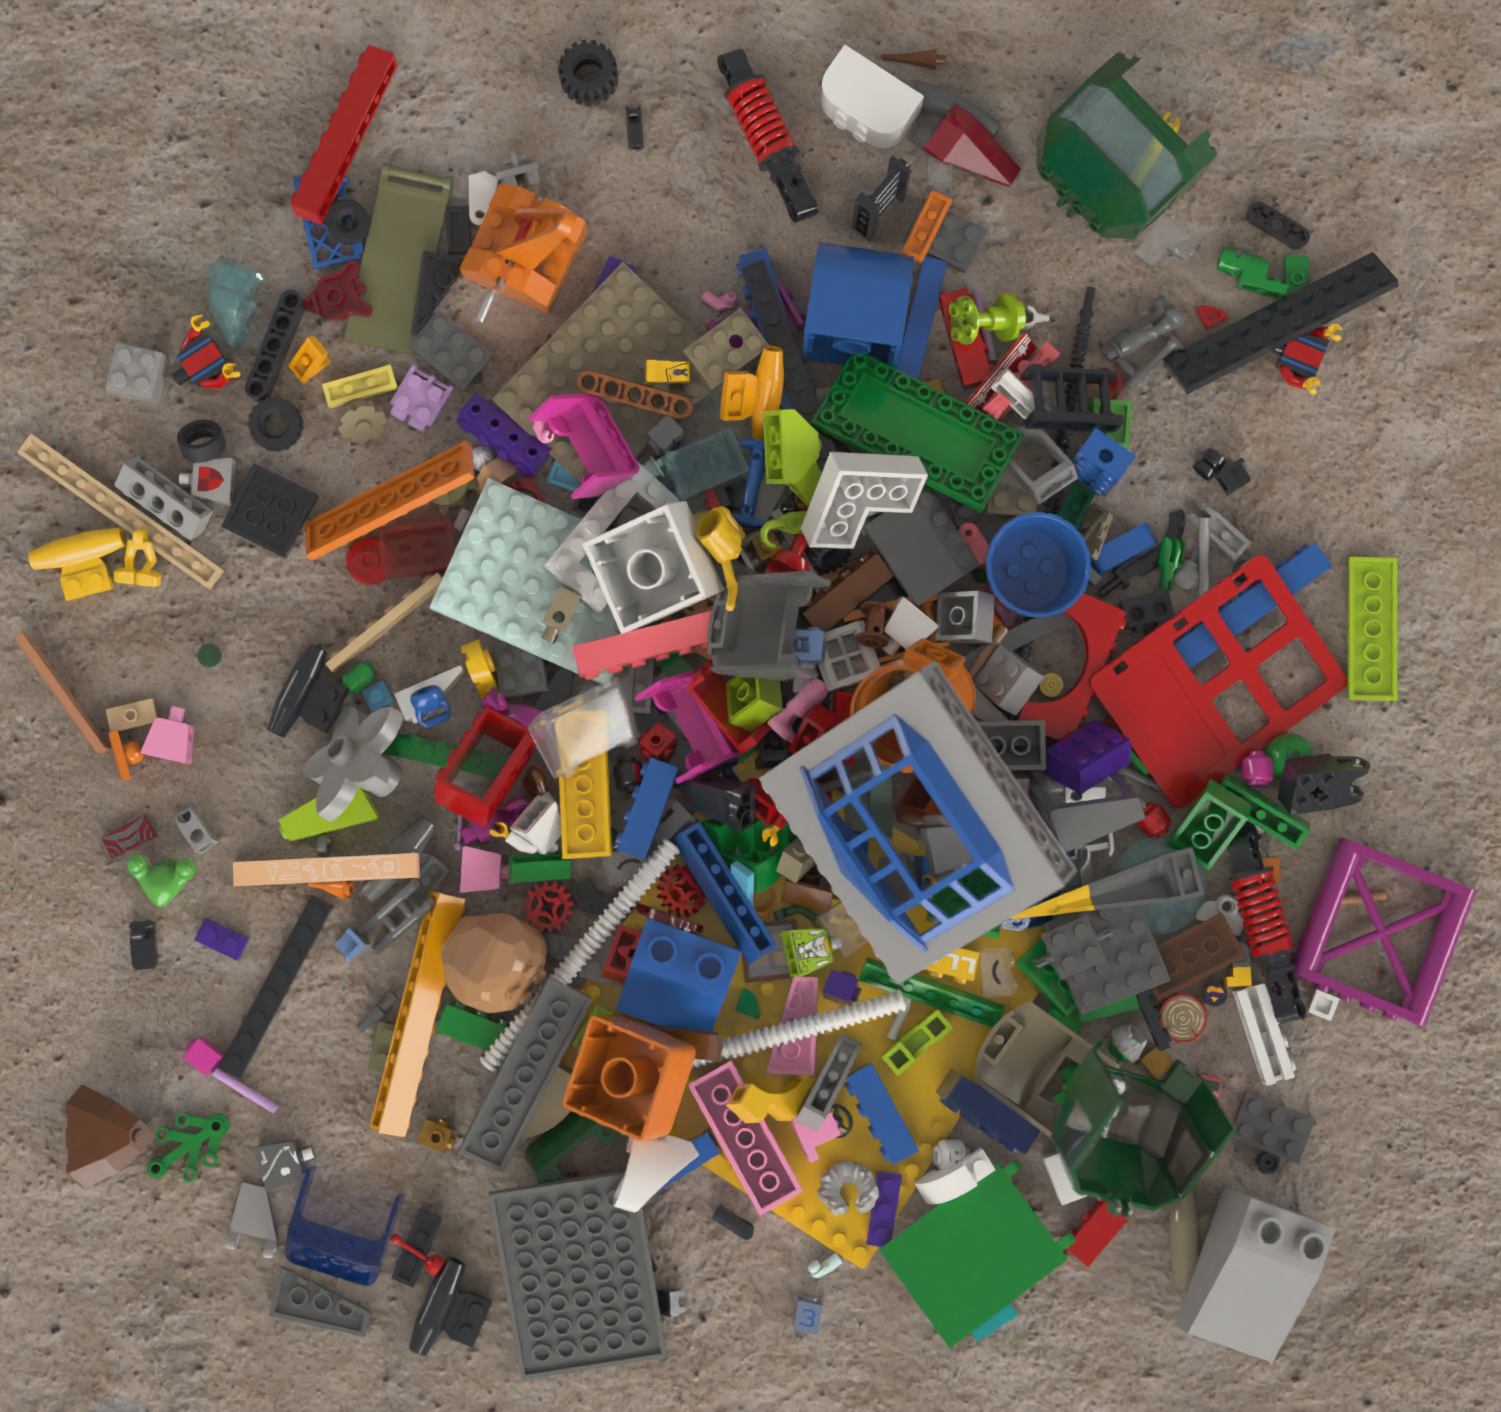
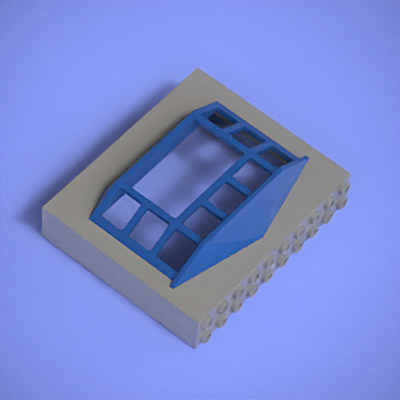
M935 660L759 778L764 791L774 800L777 810L784 815L791 831L799 837L803 843L804 850L813 858L817 864L818 871L826 877L833 893L843 902L847 914L853 917L859 926L860 933L868 939L873 947V952L882 960L889 976L895 979L897 984L1064 887L1077 871ZM894 728L904 753V758L888 769L883 770L874 749L873 741ZM865 747L875 777L854 789L844 761ZM907 765L913 768L974 859L926 890H922L859 798L860 795ZM836 766L846 796L832 804L816 779ZM850 802L869 828L857 837L853 836L837 810ZM872 836L877 839L891 860L889 865L879 871L876 870L860 846L862 842ZM978 867L1000 885L981 898L974 896L958 881V879ZM894 870L900 873L914 894L913 898L901 905L883 880V877ZM946 886H951L970 903L951 916H947L928 898ZM917 904H921L941 922L923 933H919L905 911Z

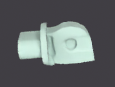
M671 451L660 459L655 460L650 455V460L642 464V466L655 478L660 475L663 478L664 471L662 468L678 459V456L675 452Z

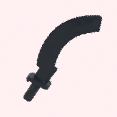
M1183 510L1169 514V525L1165 537L1182 539L1185 527ZM1161 543L1144 556L1137 559L1135 557L1131 558L1120 569L1118 566L1113 568L1112 572L1115 577L1097 591L1098 594L1104 598L1120 584L1123 585L1125 590L1130 586L1128 580L1135 574L1139 576L1144 575L1159 567L1158 558Z

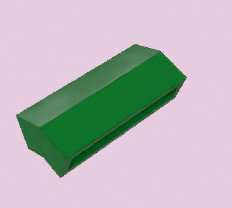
M562 852L509 856V884L571 879V859H563Z

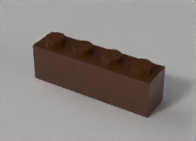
M866 551L856 558V563L851 567L843 568L837 574L838 577L830 583V586L820 587V592L814 597L811 596L810 601L798 609V614L808 627H817L821 631L826 632L894 576L878 553Z

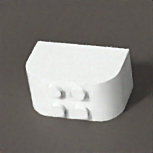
M845 44L823 76L821 106L824 113L833 120L836 127L841 130L847 129L853 133V137L859 142H867L873 147L881 149L893 147L903 139L921 112L924 98L922 94Z

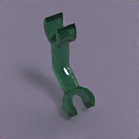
M795 905L773 912L775 921L800 913L812 922V926L815 929H822L816 924L817 918L820 917L828 921L827 916L824 914H817L811 909Z

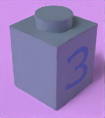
M804 1294V1297L798 1296L793 1330L817 1335L823 1307L822 1301L818 1300L819 1297L810 1294Z

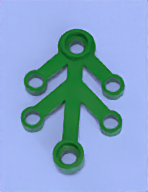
M182 1112L175 1117V1123L180 1128L188 1125L205 1128L198 1134L174 1131L166 1126L158 1128L155 1131V1138L158 1141L172 1140L183 1142V1144L164 1158L158 1157L151 1160L147 1165L148 1174L153 1178L164 1176L169 1170V1165L190 1151L187 1168L183 1170L182 1178L186 1182L196 1180L199 1175L197 1167L202 1142L209 1137L208 1153L203 1156L202 1163L207 1168L216 1166L219 1161L217 1153L220 1137L226 1135L230 1129L229 1119L224 1114L215 1113L207 1119L190 1116L189 1113ZM181 1115L187 1118L186 1124L180 1123L179 1118ZM215 1121L221 1124V1128L219 1130H215L213 1128V1123ZM161 1130L166 1131V1138L160 1137L159 1132ZM208 1156L214 1158L213 1164L207 1163ZM154 1164L160 1166L159 1173L153 1171ZM188 1170H192L194 1172V1177L192 1179L187 1177Z

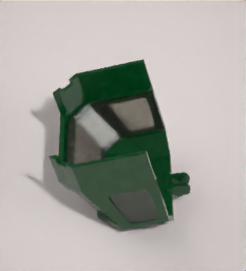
M1100 1038L1072 1076L1051 1137L1072 1189L1081 1196L1086 1195L1099 1200H1107L1106 1208L1110 1215L1117 1216L1121 1214L1123 1218L1129 1219L1134 1213L1133 1207L1156 1211L1185 1199L1237 1129L1207 1081L1199 1074H1196L1194 1077L1184 1070L1185 1064L1179 1059H1176L1162 1080L1119 1068L1116 1069L1115 1067L1104 1065L1097 1052L1104 1043L1102 1038Z

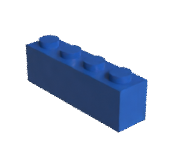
M650 758L649 763L644 762L640 773L644 777L641 786L636 784L632 798L635 799L633 808L628 807L623 821L627 822L625 830H620L615 842V844L619 845L617 850L644 860L647 859L679 771L678 767Z
M872 1062L848 1074L846 1077L848 1081L844 1085L850 1096L856 1095L859 1101L856 1107L862 1118L868 1117L871 1123L868 1129L873 1139L879 1138L883 1146L879 1150L885 1161L891 1160L894 1165L918 1152L919 1150Z

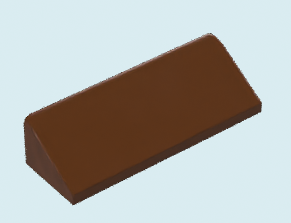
M649 1025L674 1038L691 1044L696 1051L695 1059L718 1061L720 1058L723 1044L718 1032Z

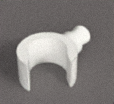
M1026 307L1027 312L1032 315L1033 321L1025 323L1024 329H1030L1035 323H1042V321L1049 322V314L1037 313L1033 307Z

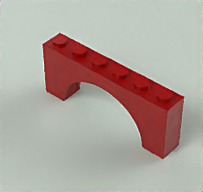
M1084 593L1073 606L1062 612L1076 624L1084 641L1085 658L1078 680L1067 693L1056 700L1047 703L1027 701L1014 719V721L1045 720V736L1058 742L1079 730L1080 721H1084L1089 712L1087 704L1090 697H1095V693L1089 685V679L1095 672L1108 664L1106 662L1109 653L1113 654L1118 643L1115 640L1118 631L1122 632L1127 622V619L1124 618L1126 611Z

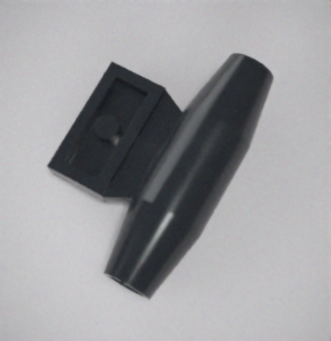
M313 644L307 646L292 667L275 701L267 728L268 731L285 738L301 716L305 723L324 733L329 732L349 690L328 679H319L327 651Z
M447 1257L431 1282L415 1320L409 1349L412 1352L426 1356L442 1331L451 1340L473 1348L491 1307L492 1300L471 1291L459 1293L466 1265L463 1261L455 1257Z

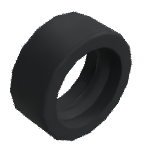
M203 419L190 422L182 427L177 434V442L181 454L190 462L201 463L213 460L225 449L226 441L222 429L218 423L212 420ZM204 437L212 438L206 443L191 445L197 439Z

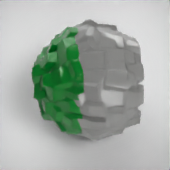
M1130 1024L1127 1026L1122 1025L1112 1029L1108 1037V1051L1111 1056L1116 1057L1118 1062L1134 1063L1135 1060L1139 1059L1147 1040L1139 1029Z

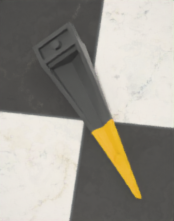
M1193 847L1164 853L1025 909L1010 919L1181 901L1205 895Z

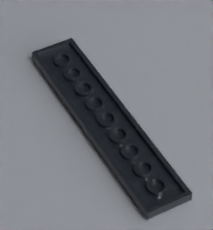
M1371 252L1187 346L1184 350L1164 358V366L1186 395L1397 288L1399 286L1398 279L1375 253Z

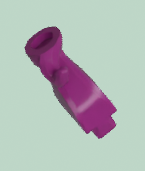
M494 687L489 690L479 705L483 709L488 706L537 733L535 747L540 744L542 739L544 740L553 728V725L543 719L546 713L529 705L507 703L501 693L498 695Z
M524 797L514 798L504 804V809L496 811L485 829L473 822L460 829L467 846L478 841L484 845L495 837L490 834L489 830H495L497 833L500 832V827L495 822H503L507 825V828L512 825L528 807Z

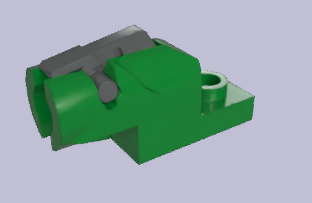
M1235 246L1223 247L1216 270L1233 277L1238 275L1235 288L1275 299H1281L1287 293L1288 285L1283 284L1280 279H1266L1270 261L1258 256L1256 249Z

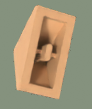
M497 457L483 467L474 481L479 483V488L474 490L481 495L488 478L506 486L519 472L510 462Z

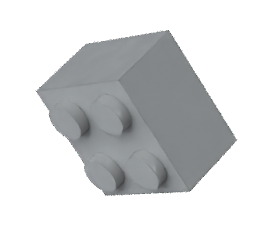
M116 343L105 389L115 396L159 405L170 359L161 352Z
M981 591L939 593L937 625L939 627L936 629V641H949V644L992 643L995 595Z
M1000 644L973 683L999 707L1016 716L1041 683L1044 676L1018 654Z

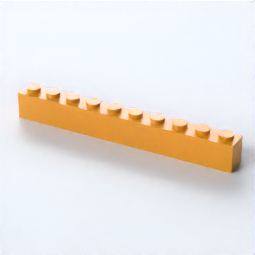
M431 890L429 891L428 898H432L435 901V905L422 918L369 1128L378 1133L405 1137L406 1131L411 1125L410 1116L412 1108L417 1101L416 1092L418 1084L423 1077L422 1068L424 1060L429 1054L428 1045L430 1037L435 1030L434 1021L436 1013L441 1006V993L447 983L441 950L465 912V899Z

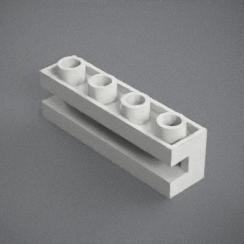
M1259 982L1252 984V986L1233 990L1232 993L1261 1083L1268 1086L1282 1079L1294 1078L1293 1071L1296 1070L1293 1058L1291 1056L1288 1057L1285 1048L1288 1047V1041L1285 1034L1280 1032L1278 1026L1280 1023L1277 1022L1274 1016L1268 987L1265 986V983Z

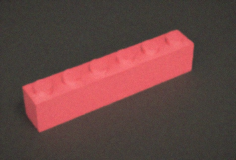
M712 611L572 646L579 678L585 677V680L599 677L600 672L608 671L609 674L622 671L623 666L632 664V668L646 665V661L655 658L656 662L669 659L670 654L679 653V656L687 655L693 652V648L701 646L705 650L707 649L708 627Z

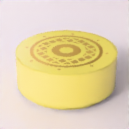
M1048 673L1044 675L1043 680L1039 684V690L1046 697H1056L1063 690V680L1055 673Z

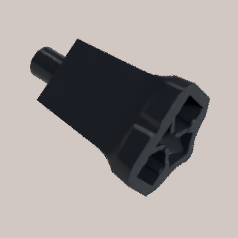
M707 772L694 781L687 780L681 782L680 791L692 796V810L725 823L739 832H744L753 825L756 816L755 783L748 781L739 782Z

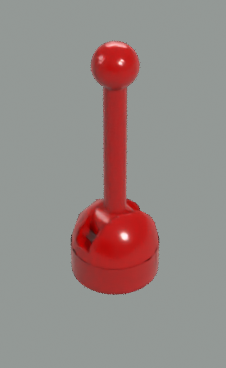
M393 1234L390 1238L392 1243H398L424 1260L426 1270L433 1276H436L446 1260L436 1254L427 1257L401 1240L398 1234Z

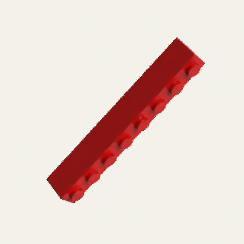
M368 45L365 52L361 53L358 67L355 72L351 73L349 85L340 96L339 106L336 112L331 114L330 124L326 132L324 131L320 137V145L317 151L311 155L307 172L302 174L300 186L291 197L290 204L297 217L322 225L398 67L394 53Z

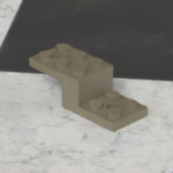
M739 308L683 350L682 354L672 361L690 363V382L681 384L683 386L681 395L689 397L694 405L723 384L725 372L740 370L761 354L765 346H769L742 308ZM737 335L742 339V346L740 348H733L729 344L731 336ZM647 384L648 386L670 391V384ZM656 394L653 399L662 407L665 401L664 397ZM679 400L676 404L677 411L681 414L686 412L688 409L687 403Z

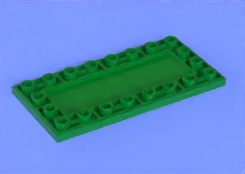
M850 354L810 424L813 428L864 454L918 456L928 474L925 485L980 513L983 512L1024 436V433L868 354Z

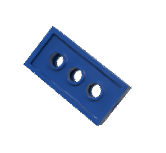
M1095 428L1072 460L1078 475L1075 481L1079 483L1083 481L1089 485L1088 489L1095 492L1097 496L1101 494L1106 496L1121 479L1136 455Z

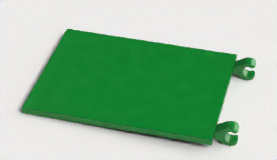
M1017 1160L1012 1161L1003 1169L996 1161L992 1164L995 1171L976 1183L978 1186L959 1197L940 1203L878 1249L949 1349L1067 1261L1068 1258L1063 1250L1076 1241L1071 1233H1067L1056 1242L1014 1186L1009 1177L1022 1167Z

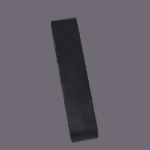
M286 290L282 293L245 384L247 395L256 403L271 396L304 314V300L295 290ZM291 299H298L295 307H288ZM282 321H289V326L286 329H279ZM273 343H281L277 351L270 350ZM272 364V368L268 373H262L264 365ZM263 386L261 394L253 395L255 387Z

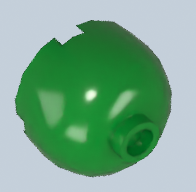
M1288 733L1279 735L1272 740L1265 749V756L1273 760L1274 777L1281 780L1286 759L1312 756L1314 751L1308 740L1300 735Z

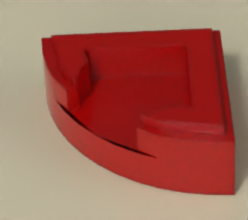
M1203 305L1195 309L1206 330L1228 318L1223 310L1212 306Z

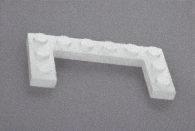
M639 464V472L631 479L601 495L544 564V567L574 593L581 595V599L597 613H600L608 602L598 579L579 563L586 554L582 544L602 535L634 495H637L653 511L666 504L682 502L641 464Z

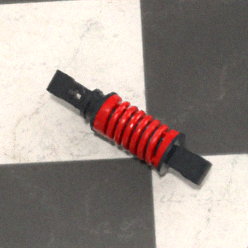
M741 48L719 55L717 57L718 68L729 86L724 93V97L731 109L734 110L733 113L737 117V122L741 125V130L745 134L746 140L749 142L748 145L753 150L754 157L757 158L759 170L761 172L769 171L771 175L770 180L776 185L788 210V214L794 223L816 216L818 214L817 202L800 171L802 169L800 163L795 159L800 152L799 148L796 146L793 138L789 136L790 132L785 128L786 124L782 120L781 113L778 112L777 105L774 104L773 97L769 96L770 90L766 88L764 75H754L747 56Z
M1253 832L1236 835L1227 846L1235 870V875L1229 877L1228 880L1231 882L1234 893H1236L1235 899L1243 900L1237 903V907L1239 909H1246L1240 912V917L1248 918L1242 922L1244 927H1251L1245 930L1246 936H1253L1247 940L1252 956L1251 961L1260 962L1263 970L1261 974L1262 977H1265L1277 1022L1282 1024L1302 1020L1306 1017V1008L1294 973L1296 967L1294 963H1291L1292 960L1290 959V954L1297 949L1292 943L1291 934L1286 933L1289 931V926L1284 924L1287 921L1286 916L1281 915L1284 913V908L1278 906L1282 902L1280 897H1276L1279 894V890L1277 888H1270L1276 885V880L1272 879L1274 878V867H1264L1259 850V842Z

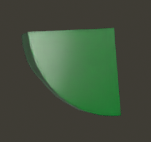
M744 988L735 1011L759 1020L760 1007L758 1000L750 990Z

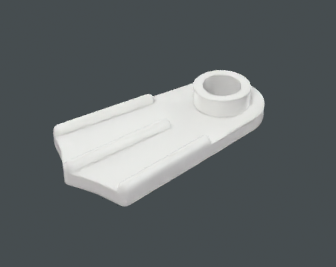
M486 171L469 175L470 220L481 226L498 185V177ZM478 213L485 214L483 218L476 217Z

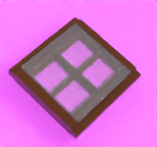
M796 919L763 922L776 942L777 947L751 964H748L742 954L745 983L793 978L790 977L780 932L797 930Z

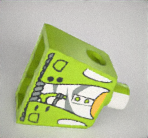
M825 928L780 932L790 977L804 976L832 963L831 951L841 948L839 937L837 935L828 937Z

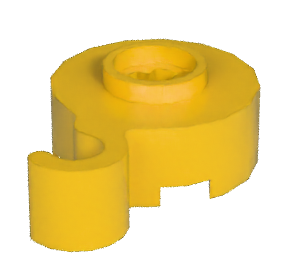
M479 639L460 646L462 653L466 654V666L473 683H476V688L482 699H484L492 687L496 689L499 695V686L493 673L496 671V667L488 648L484 650Z

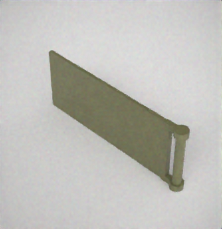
M383 163L371 226L358 276L359 280L367 287L366 292L362 293L359 298L372 307L373 312L370 317H362L360 315L349 317L344 337L346 341L411 355L414 354V351L408 345L417 336L411 334L422 252L425 250L437 253L446 207L453 187V177L445 176L444 178L392 167V164ZM390 176L440 186L443 187V191L439 193L388 182Z

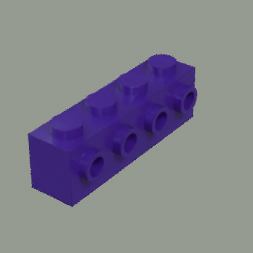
M477 392L458 412L457 423L460 428L474 435L483 446L494 450L500 459L514 465L520 474L527 475L532 479L549 460L551 448L539 441L535 436L529 435L514 420Z

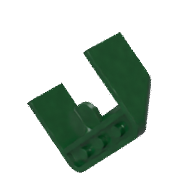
M571 1111L561 1122L543 1133L526 1148L525 1159L538 1184L562 1180V1174L555 1163L592 1133L600 1142L607 1144L614 1142L620 1136L628 1144L629 1136Z

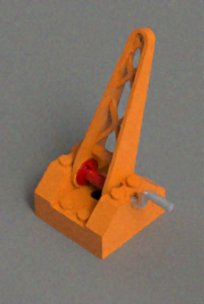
M499 184L473 244L469 248L460 267V271L465 279L489 289L474 319L482 324L494 299L501 294L550 315L588 232L586 221L563 205L545 197L536 196V193L520 186Z

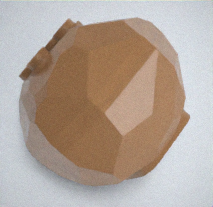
M505 913L467 915L463 917L441 950L447 986L463 1004L485 1013L509 1011L516 1008L518 1004L527 1005L533 996L531 992L532 986L535 983H542L546 977V972L544 971L547 956L545 939L539 930L532 925Z

